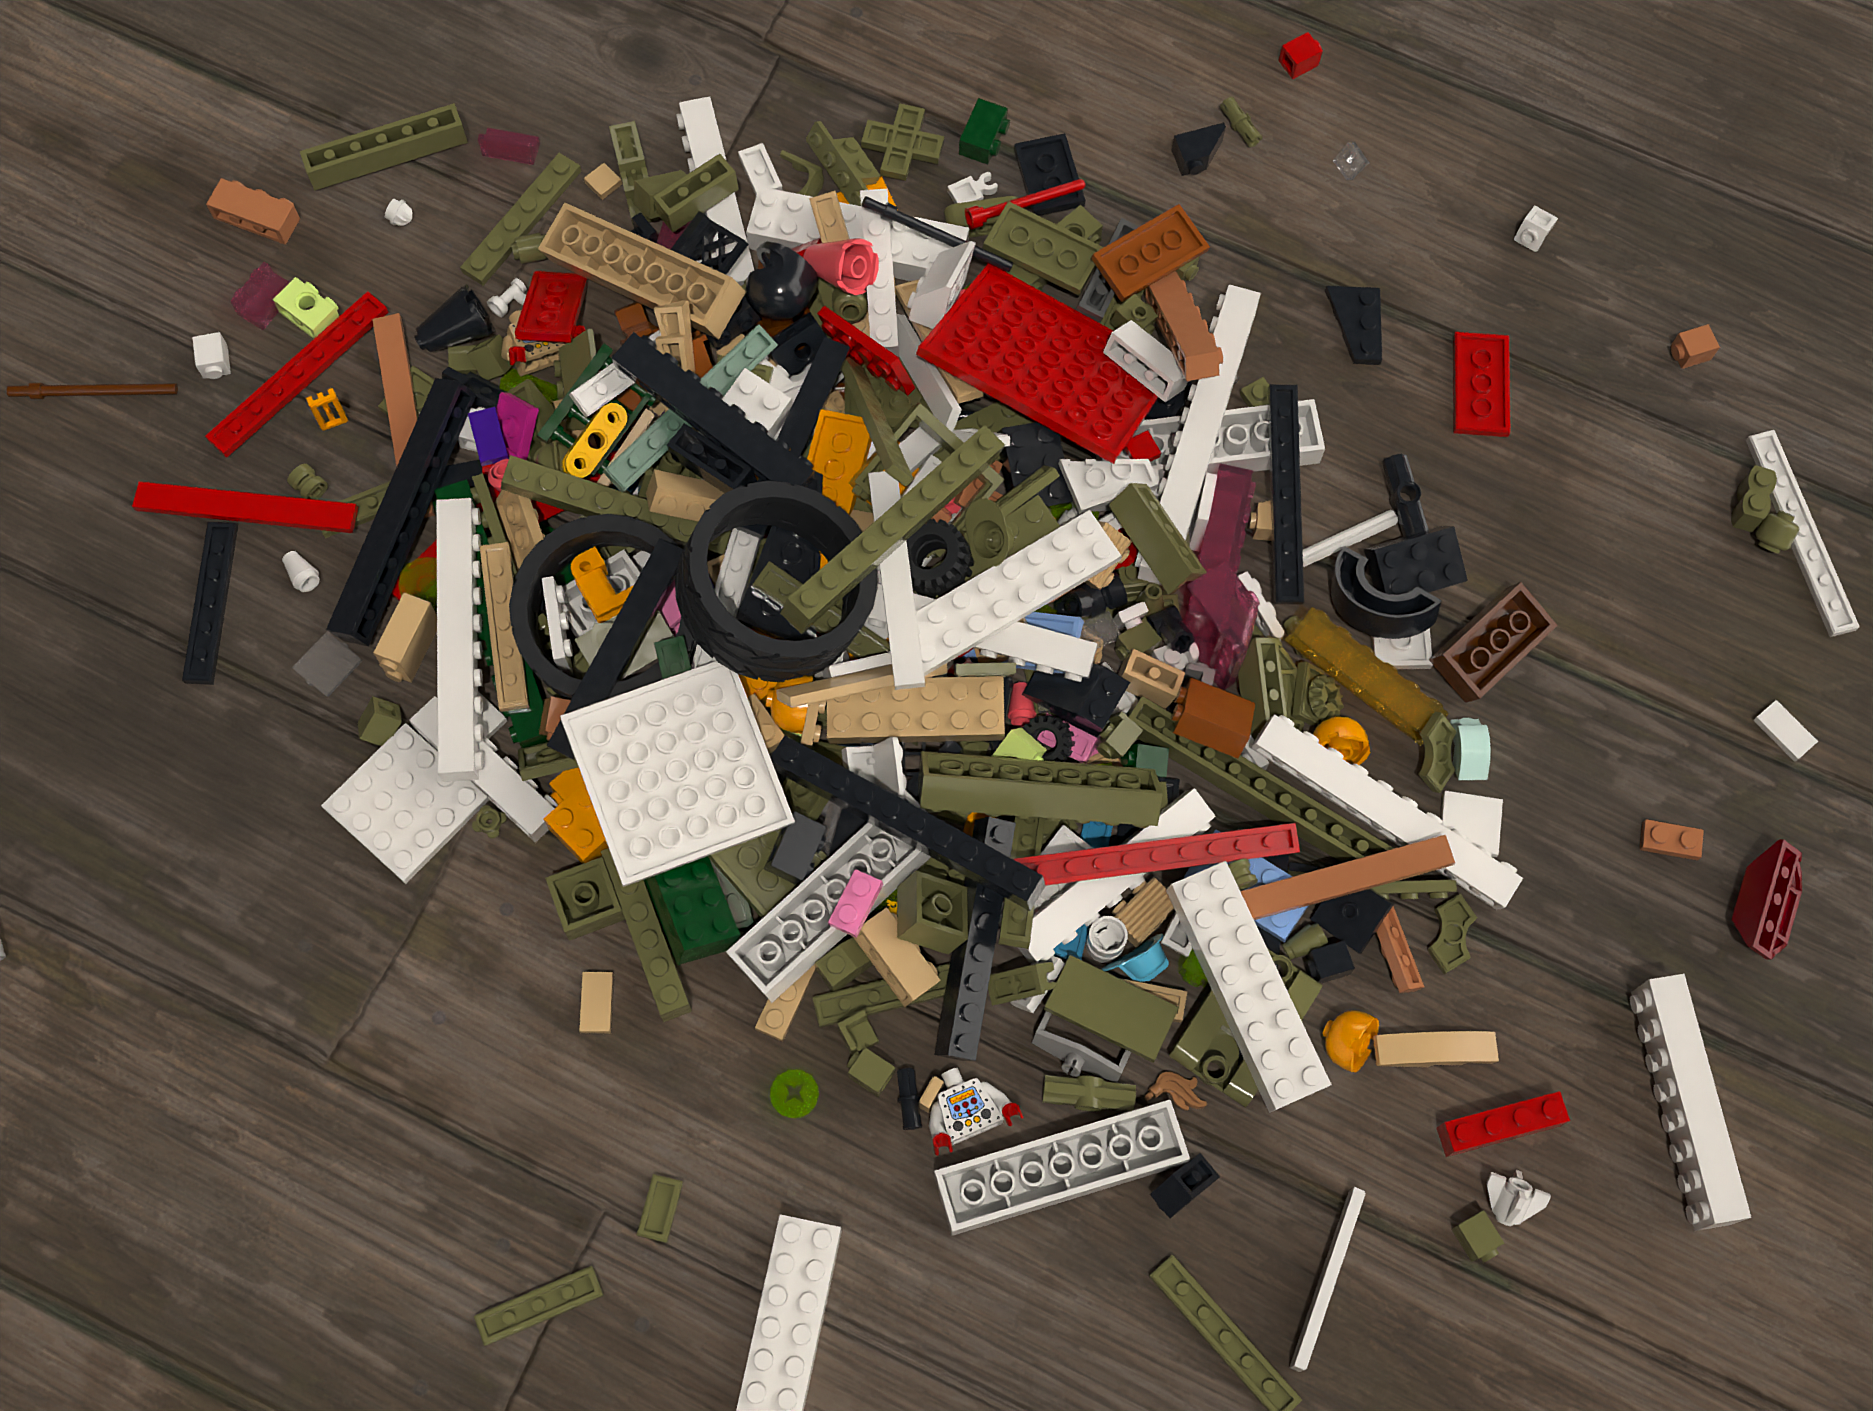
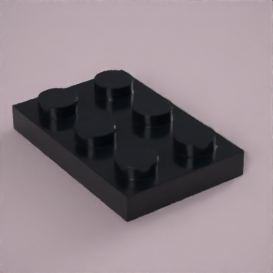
M1065 133L1014 144V152L1027 195L1079 179ZM1079 190L1031 205L1032 213L1039 216L1074 209L1080 205L1083 207L1086 200L1083 190Z

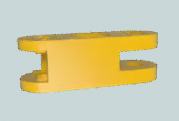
M609 403L596 411L563 457L561 467L564 473L583 478L594 470L626 425L627 413L621 405ZM608 414L614 417L613 423L608 420ZM590 434H596L600 437L601 445L598 449H593L589 446L588 437ZM575 460H579V461H580V463H581V468H580V469H577V468L575 467V465H574Z

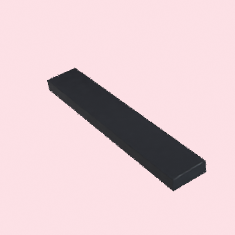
M207 522L182 681L185 684L214 685L238 532L236 523Z

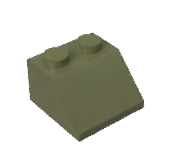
M602 857L545 878L562 927L569 941L625 920Z

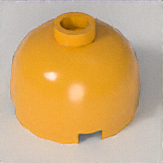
M804 675L800 678L777 682L774 690L768 689L765 707L771 708V718L781 729L802 734L808 704L791 708L777 700L776 689L812 682V676Z
M1329 718L1319 724L1313 732V735L1319 739L1318 743L1327 749L1329 747L1336 749L1343 754V760L1349 764L1360 765L1370 754L1369 740L1364 728L1351 718Z
M1358 1010L1346 1011L1338 1015L1334 1021L1329 1020L1323 1031V1037H1326L1325 1048L1329 1058L1352 1073L1358 1072L1372 1051L1367 1048L1370 1039L1374 1040L1373 1036L1378 1035L1379 1020Z

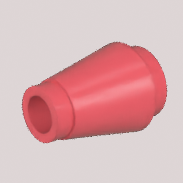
M1024 682L1015 683L1012 687L1008 718L1011 720V724L1016 727H1023L1025 724L1030 723L1029 720L1036 717L1033 701L1022 695L1028 685Z

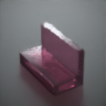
M487 128L485 135L479 134L478 136L483 156L531 165L535 163L540 146V139L537 136Z

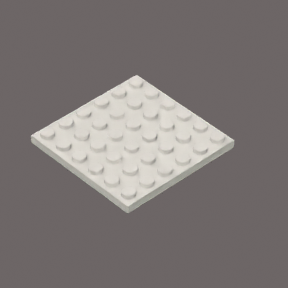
M717 661L560 716L623 887L795 823L739 675Z

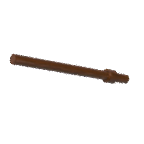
M29 383L28 386H7L8 397H30V399H44L45 396L170 395L178 393L176 383L44 385L43 383Z

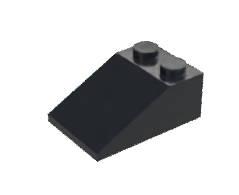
M1095 663L1092 665L1089 679L1082 677L1081 682L1064 678L1065 674L1053 673L1052 675L1036 670L1022 695L1071 725L1095 737H1098L1099 733L1103 730L1130 684L1128 680L1108 668Z

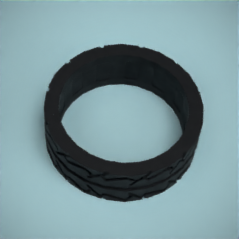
M762 481L747 484L748 487H737L724 493L709 506L710 509L705 510L680 555L675 576V593L681 617L684 619V624L695 642L711 658L715 657L718 663L736 674L756 680L760 678L763 681L784 682L785 680L800 678L804 675L813 676L833 664L846 651L864 626L875 602L877 592L876 568L842 598L841 620L839 626L831 632L809 640H777L758 634L746 627L726 610L717 597L709 578L707 565L709 543L722 533L739 526L755 524L777 526L792 531L808 540L829 562L857 538L862 531L855 520L840 506L837 507L835 502L815 490L797 484L792 486L788 482Z
M602 514L581 517L563 524L543 537L544 540L539 541L524 558L515 577L516 580L513 583L509 602L510 624L513 626L512 634L519 653L533 672L563 699L572 700L582 680L570 677L555 668L543 651L538 630V613L544 594L542 578L554 577L561 567L593 547L624 546L651 554L659 538L678 547L671 538L657 527L639 519L614 514ZM681 617L679 630L675 637H684L691 666L697 643L685 626L684 619ZM655 663L637 676L624 681H618L608 699L663 680L659 663Z

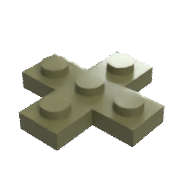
M900 103L893 125L867 120L861 148L885 153L880 169L881 176L906 181L912 159L934 164L939 163L944 145V136L921 131L925 117L924 108Z

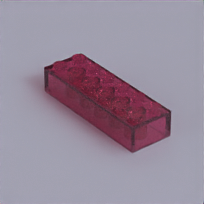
M1221 463L1219 465L1209 521L1198 554V560L1208 574L1200 581H1193L1184 624L1193 633L1194 640L1215 644L1218 634H1224L1225 626L1228 623L1231 610L1229 605L1236 586L1235 576L1238 573L1241 561L1240 552L1246 536L1245 527L1251 511L1250 502L1256 486V482L1251 481L1253 470Z

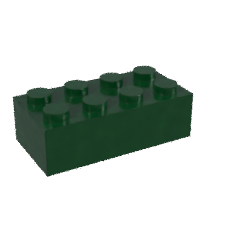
M708 856L644 879L677 965L725 952L738 941L740 932Z

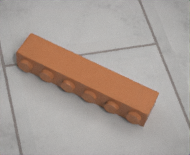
M1176 270L1145 288V301L1158 315L1156 322L1186 381L1219 376V364H1223L1222 349L1216 346L1214 334L1209 333L1206 320H1202L1199 307L1194 305L1192 294L1187 292L1185 281L1179 278Z

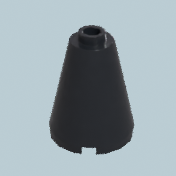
M466 284L458 289L416 328L417 335L414 338L422 350L427 349L429 352H434L490 336L495 330L492 323L486 324L485 319L488 314L474 291H469V286Z

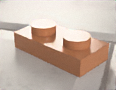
M1645 819L1642 822L1640 850L1698 861L1702 857L1704 830Z

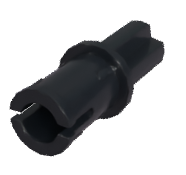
M902 1068L897 1071L900 1094L897 1103H901L903 1130L920 1129L922 1124L918 1101L921 1096L917 1094L914 1068Z

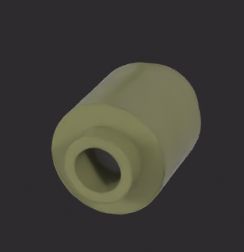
M539 232L515 237L516 243L511 244L514 260L520 259L521 264L545 260L546 256L538 250V247L546 234L541 235Z

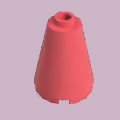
M861 238L813 244L806 249L803 257L813 267L818 277L851 295L865 293L864 289L869 284L873 285L879 270V258L877 253H874L872 250V243Z

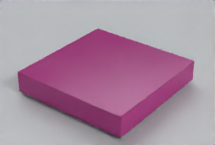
M501 392L496 411L508 456L512 455L527 460L539 409L510 393Z

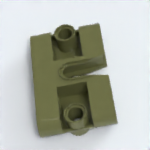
M1268 949L1274 964L1280 965L1284 971L1281 979L1302 1021L1323 985L1293 966L1287 957L1276 955ZM1210 989L1174 1045L1169 1057L1199 1076L1204 1084L1214 1086L1246 1108L1257 1093L1258 1088L1245 1060H1241L1238 1065L1239 1047L1212 989ZM1209 1063H1215L1220 1067L1221 1075L1219 1078H1213L1208 1074L1207 1067Z

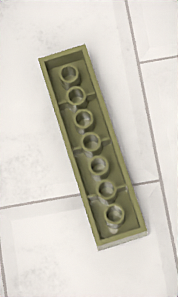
M921 751L918 775L919 804L921 809H926L929 812L948 810L962 815L974 812L985 813L991 817L1014 815L1020 819H1029L1031 817H1041L1049 821L1068 819L1082 824L1095 821L1103 822L1110 826H1117L1120 823L1132 824L1139 828L1158 826L1163 792L1155 769Z

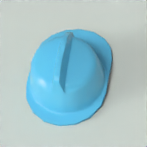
M1162 933L1157 934L1132 952L1107 964L1101 970L1108 971L1119 967L1132 980L1138 982L1149 981L1155 978L1169 965L1160 944L1164 935Z

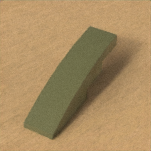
M635 121L609 126L631 221L632 217L641 212L634 205V180L649 177ZM643 214V216L647 219L648 222L659 220L658 217L649 219L647 216Z

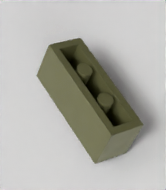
M719 153L653 196L657 214L672 232L676 231L693 220L698 211L705 212L739 190L736 172Z

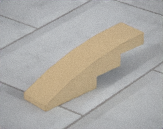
M1419 1032L1373 1036L1377 1066L1430 1067L1433 1065L1493 1064L1499 1062L1495 1032Z

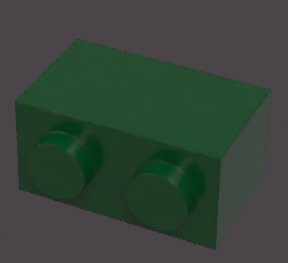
M978 98L960 137L959 155L988 165L992 155L997 156L1001 145L999 139L1001 135H1006L1010 126V120L1007 119L1008 108Z

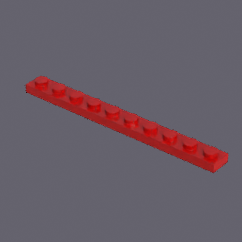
M1296 823L1016 858L1014 860L1043 875L1045 885L1048 886L1217 864L1224 861L1232 862L1240 859L1299 853L1300 849Z

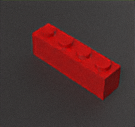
M1558 1091L1446 1121L1436 1129L1445 1156L1450 1157L1561 1127L1569 1122L1570 1118L1561 1092Z

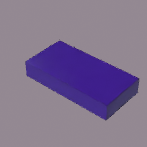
M491 407L468 413L481 466L509 459L496 408Z

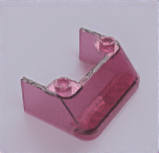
M1225 561L1187 585V588L1201 605L1202 609L1183 620V623L1193 633L1194 641L1199 650L1198 661L1208 665L1211 669H1216L1213 681L1221 690H1226L1234 685L1248 651L1258 615V606L1260 605L1256 594L1251 590H1247Z

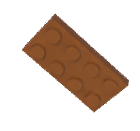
M1178 204L1095 252L1091 259L1120 301L1123 302L1133 294L1140 292L1206 253L1210 246L1181 205Z

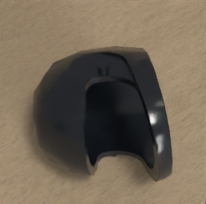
M767 241L761 244L756 251L758 259L765 268L750 272L746 280L748 301L752 308L762 317L778 321L792 319L808 305L816 291L818 276L813 267L801 255L784 245ZM765 252L770 253V260L766 256Z

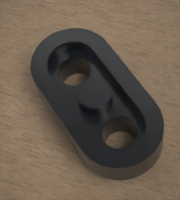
M1083 588L1067 592L1054 601V609L1057 615L1085 618L1091 614L1094 607L1091 594Z

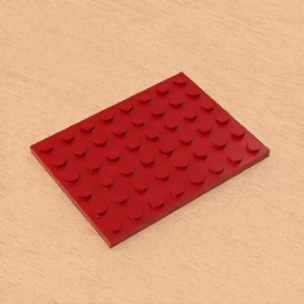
M989 263L919 345L916 355L927 362L936 365L954 377L974 386L976 389L983 391L1001 403L1010 406L1113 464L1159 399L1157 395L1103 353L1113 330Z

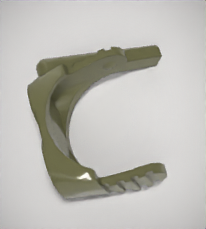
M782 150L780 153L781 158L791 162L794 169L809 173L807 184L796 194L811 197L817 196L824 182L822 167Z

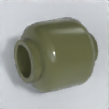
M835 287L832 293L833 312L847 322L859 321L868 310L867 293L851 295Z
M1779 510L1777 514L1768 513L1756 531V537L1760 540L1758 545L1778 554L1781 550H1789L1800 530L1799 526L1793 522L1795 516Z

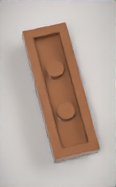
M1392 906L1376 931L1381 943V952L1388 961L1392 972V981L1398 988L1399 993L1415 992L1424 988L1394 906Z

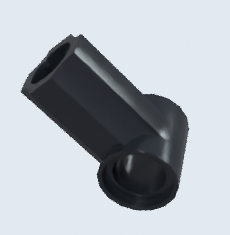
M1175 605L1147 616V622L1172 651H1178L1182 654L1190 650V646L1195 642L1193 633L1183 623L1180 612Z

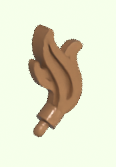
M1173 1072L1161 1073L1156 1083L1148 1089L1149 1093L1145 1095V1099L1150 1100L1152 1097L1157 1098L1162 1093H1169L1173 1102L1185 1111H1188L1189 1107L1203 1109L1207 1105L1206 1101L1200 1100L1192 1091L1197 1086L1196 1077L1187 1080Z

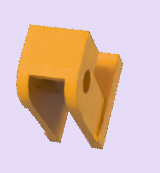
M596 547L579 554L571 562V571L575 583L597 622L604 623L620 612L633 586L616 594L607 578L609 574L606 564Z

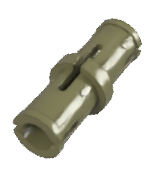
M1234 97L1225 99L1222 102L1223 104H1220V109L1230 120L1231 127L1234 131L1240 133L1248 147L1256 146L1263 136L1252 124L1251 117L1248 113L1245 114Z

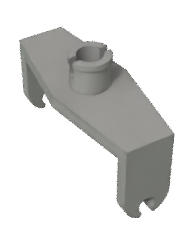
M1046 1011L1035 1033L1032 1044L1064 1061L1062 1070L1068 1074L1070 1068L1073 1067L1071 1076H1079L1081 1070L1117 1083L1131 1052L1125 1050L1119 1065H1116L1081 1044L1044 1031L1052 1013Z

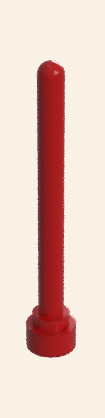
M1078 179L1013 199L1009 202L1025 208L1085 188V181ZM1007 202L988 208L978 207L977 205L966 208L965 219L968 227L971 230L982 227L983 223L987 222V219L999 216Z

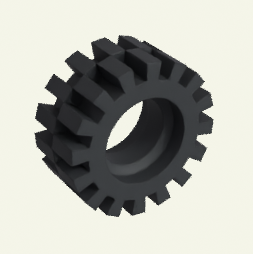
M1050 715L1038 716V718L1029 720L1030 723L1023 726V729L1036 741L1039 734L1045 730L1055 735L1057 740L1056 747L1052 752L1044 753L1042 756L1044 761L1066 762L1068 760L1067 757L1071 756L1073 752L1071 747L1075 746V741H1072L1071 738L1074 736V733L1069 731L1070 725L1063 723V719L1060 717L1056 718Z

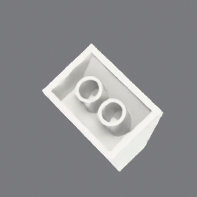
M969 241L940 252L934 263H928L924 277L921 276L918 282L916 292H912L907 307L911 309L908 320L934 329L954 305L964 287L975 242Z

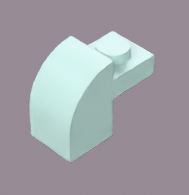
M1472 718L1450 720V724L1456 730V735L1453 739L1455 748L1452 764L1458 780H1487L1491 755L1490 736L1487 725H1481L1479 719Z

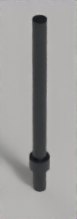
M867 196L863 199L862 207L880 214V218L886 221L898 222L951 247L967 242L898 211L897 207L890 203L883 204ZM975 245L973 257L1010 272L1013 262Z

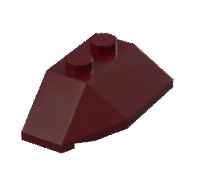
M1784 839L1776 841L1747 866L1731 919L1747 946L1766 960H1772L1776 954L1787 946L1802 894V871L1799 863L1802 861V852Z

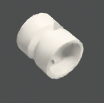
M1103 916L1091 925L1086 939V949L1094 960L1101 963H1110L1122 954L1128 939V932L1124 923L1113 916Z

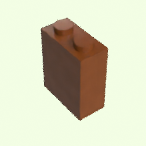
M1190 678L1186 688L1180 687L1175 699V703L1178 704L1171 720L1175 721L1173 733L1238 759L1250 738L1255 703Z

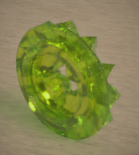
M788 1069L786 1072L778 1075L770 1088V1099L773 1107L779 1114L787 1118L806 1116L814 1109L819 1097L818 1086L815 1080L801 1069ZM786 1084L794 1089L804 1084L799 1092L801 1099L804 1101L803 1103L796 1098H792L785 1103L789 1095Z

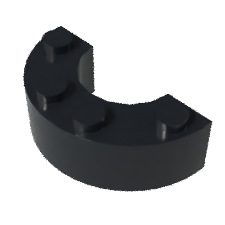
M1346 546L1342 548L1335 564L1331 596L1336 610L1347 623L1372 637L1385 639L1412 637L1426 631L1436 623L1442 600L1419 587L1401 595L1386 594L1376 590L1368 583L1365 577L1368 559Z

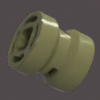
M306 463L297 466L287 479L288 484L294 490H299L301 497L305 499L318 500L323 496L328 487L327 482L322 477L316 476L314 469Z

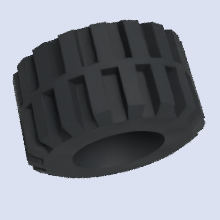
M930 519L927 524H924L906 540L912 588L918 595H926L933 599L936 598V595L942 597L966 583V577H971L972 570L970 567L974 566V559L971 556L970 546L954 525H948L946 521L941 519L938 523L935 519ZM938 549L947 550L946 558L939 566L933 569H922L923 561L929 553Z

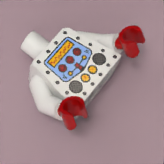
M958 1068L944 1072L941 1076L947 1090L937 1094V1102L931 1107L929 1120L934 1153L938 1156V1149L942 1146L948 1147L949 1152H952L953 1145L1001 1125L1004 1119L1008 1126H1012L1011 1116L1019 1115L1021 1119L1024 1118L1019 1105L1012 1103L1004 1093L988 1082L980 1083L977 1078L964 1082Z

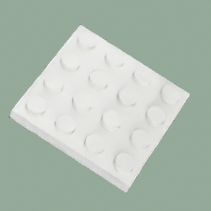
M405 723L394 736L390 737L321 806L399 879L407 884L489 801V798L470 780L443 782L438 774V752Z

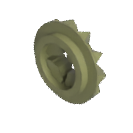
M1318 676L1313 679L1309 687L1310 706L1314 714L1323 721L1332 717H1340V710L1344 708L1341 702L1344 696L1339 691L1341 686L1335 684L1334 677Z

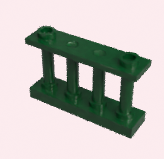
M605 343L602 345L539 431L537 438L545 444L549 439L553 441L558 440L570 449L575 439L564 432V427L560 424L568 416L569 418L574 417L586 426L592 416L590 415L585 418L569 394L594 377L599 370L602 371L613 363L612 357H610L613 352L612 348ZM636 383L632 384L629 388L643 399L634 411L615 398L606 403L621 405L626 410L627 422L597 466L589 474L592 478L596 472L602 475V471L611 462L606 458L646 404L651 407L656 401V398Z

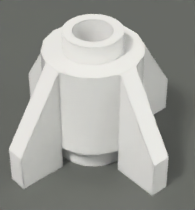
M1519 1170L1515 1171L1513 1177L1509 1178L1508 1182H1506V1177L1493 1172L1490 1173L1487 1180L1492 1212L1500 1223L1507 1226L1521 1224L1526 1219L1546 1208L1551 1198L1550 1194L1535 1189L1532 1195V1186L1522 1180V1171Z

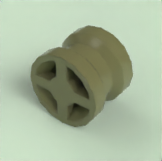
M1240 859L1228 864L1240 891H1244L1258 882L1256 875L1250 872V862L1248 859Z

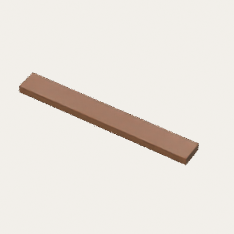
M399 313L372 319L396 466L418 419L402 317ZM432 500L424 518L435 516Z
M1442 835L1240 892L1253 919L1258 920L1455 865V860L1446 835Z

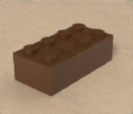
M1522 582L1505 588L1429 660L1465 703L1471 702L1485 695L1558 625Z

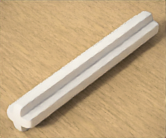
M1388 510L1303 549V567L1342 550L1344 546L1349 547L1396 525L1398 522L1397 515L1393 510Z

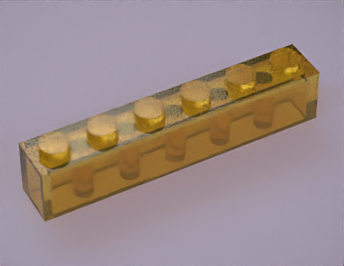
M1311 607L1306 611L1285 638L1286 642L1420 746L1424 744L1420 732L1433 713L1440 712L1445 717L1449 714L1443 709V705L1438 700L1426 696L1420 691V687L1415 682L1406 680L1399 675L1393 665L1381 661L1375 656L1374 651L1370 647L1358 643L1352 638V634L1348 630L1336 626L1330 621L1329 616L1319 609Z

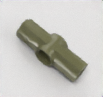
M1045 1075L1043 1103L1070 1105L1078 1110L1092 1112L1101 1111V1109L1124 1112L1134 1111L1136 1085L1104 1082V1079L1093 1076L1068 1078Z

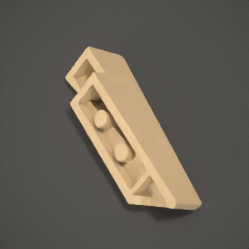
M688 300L655 307L654 313L661 332V336L655 339L657 350L663 355L665 352L672 355L679 362L677 366L685 372L689 369L695 373Z

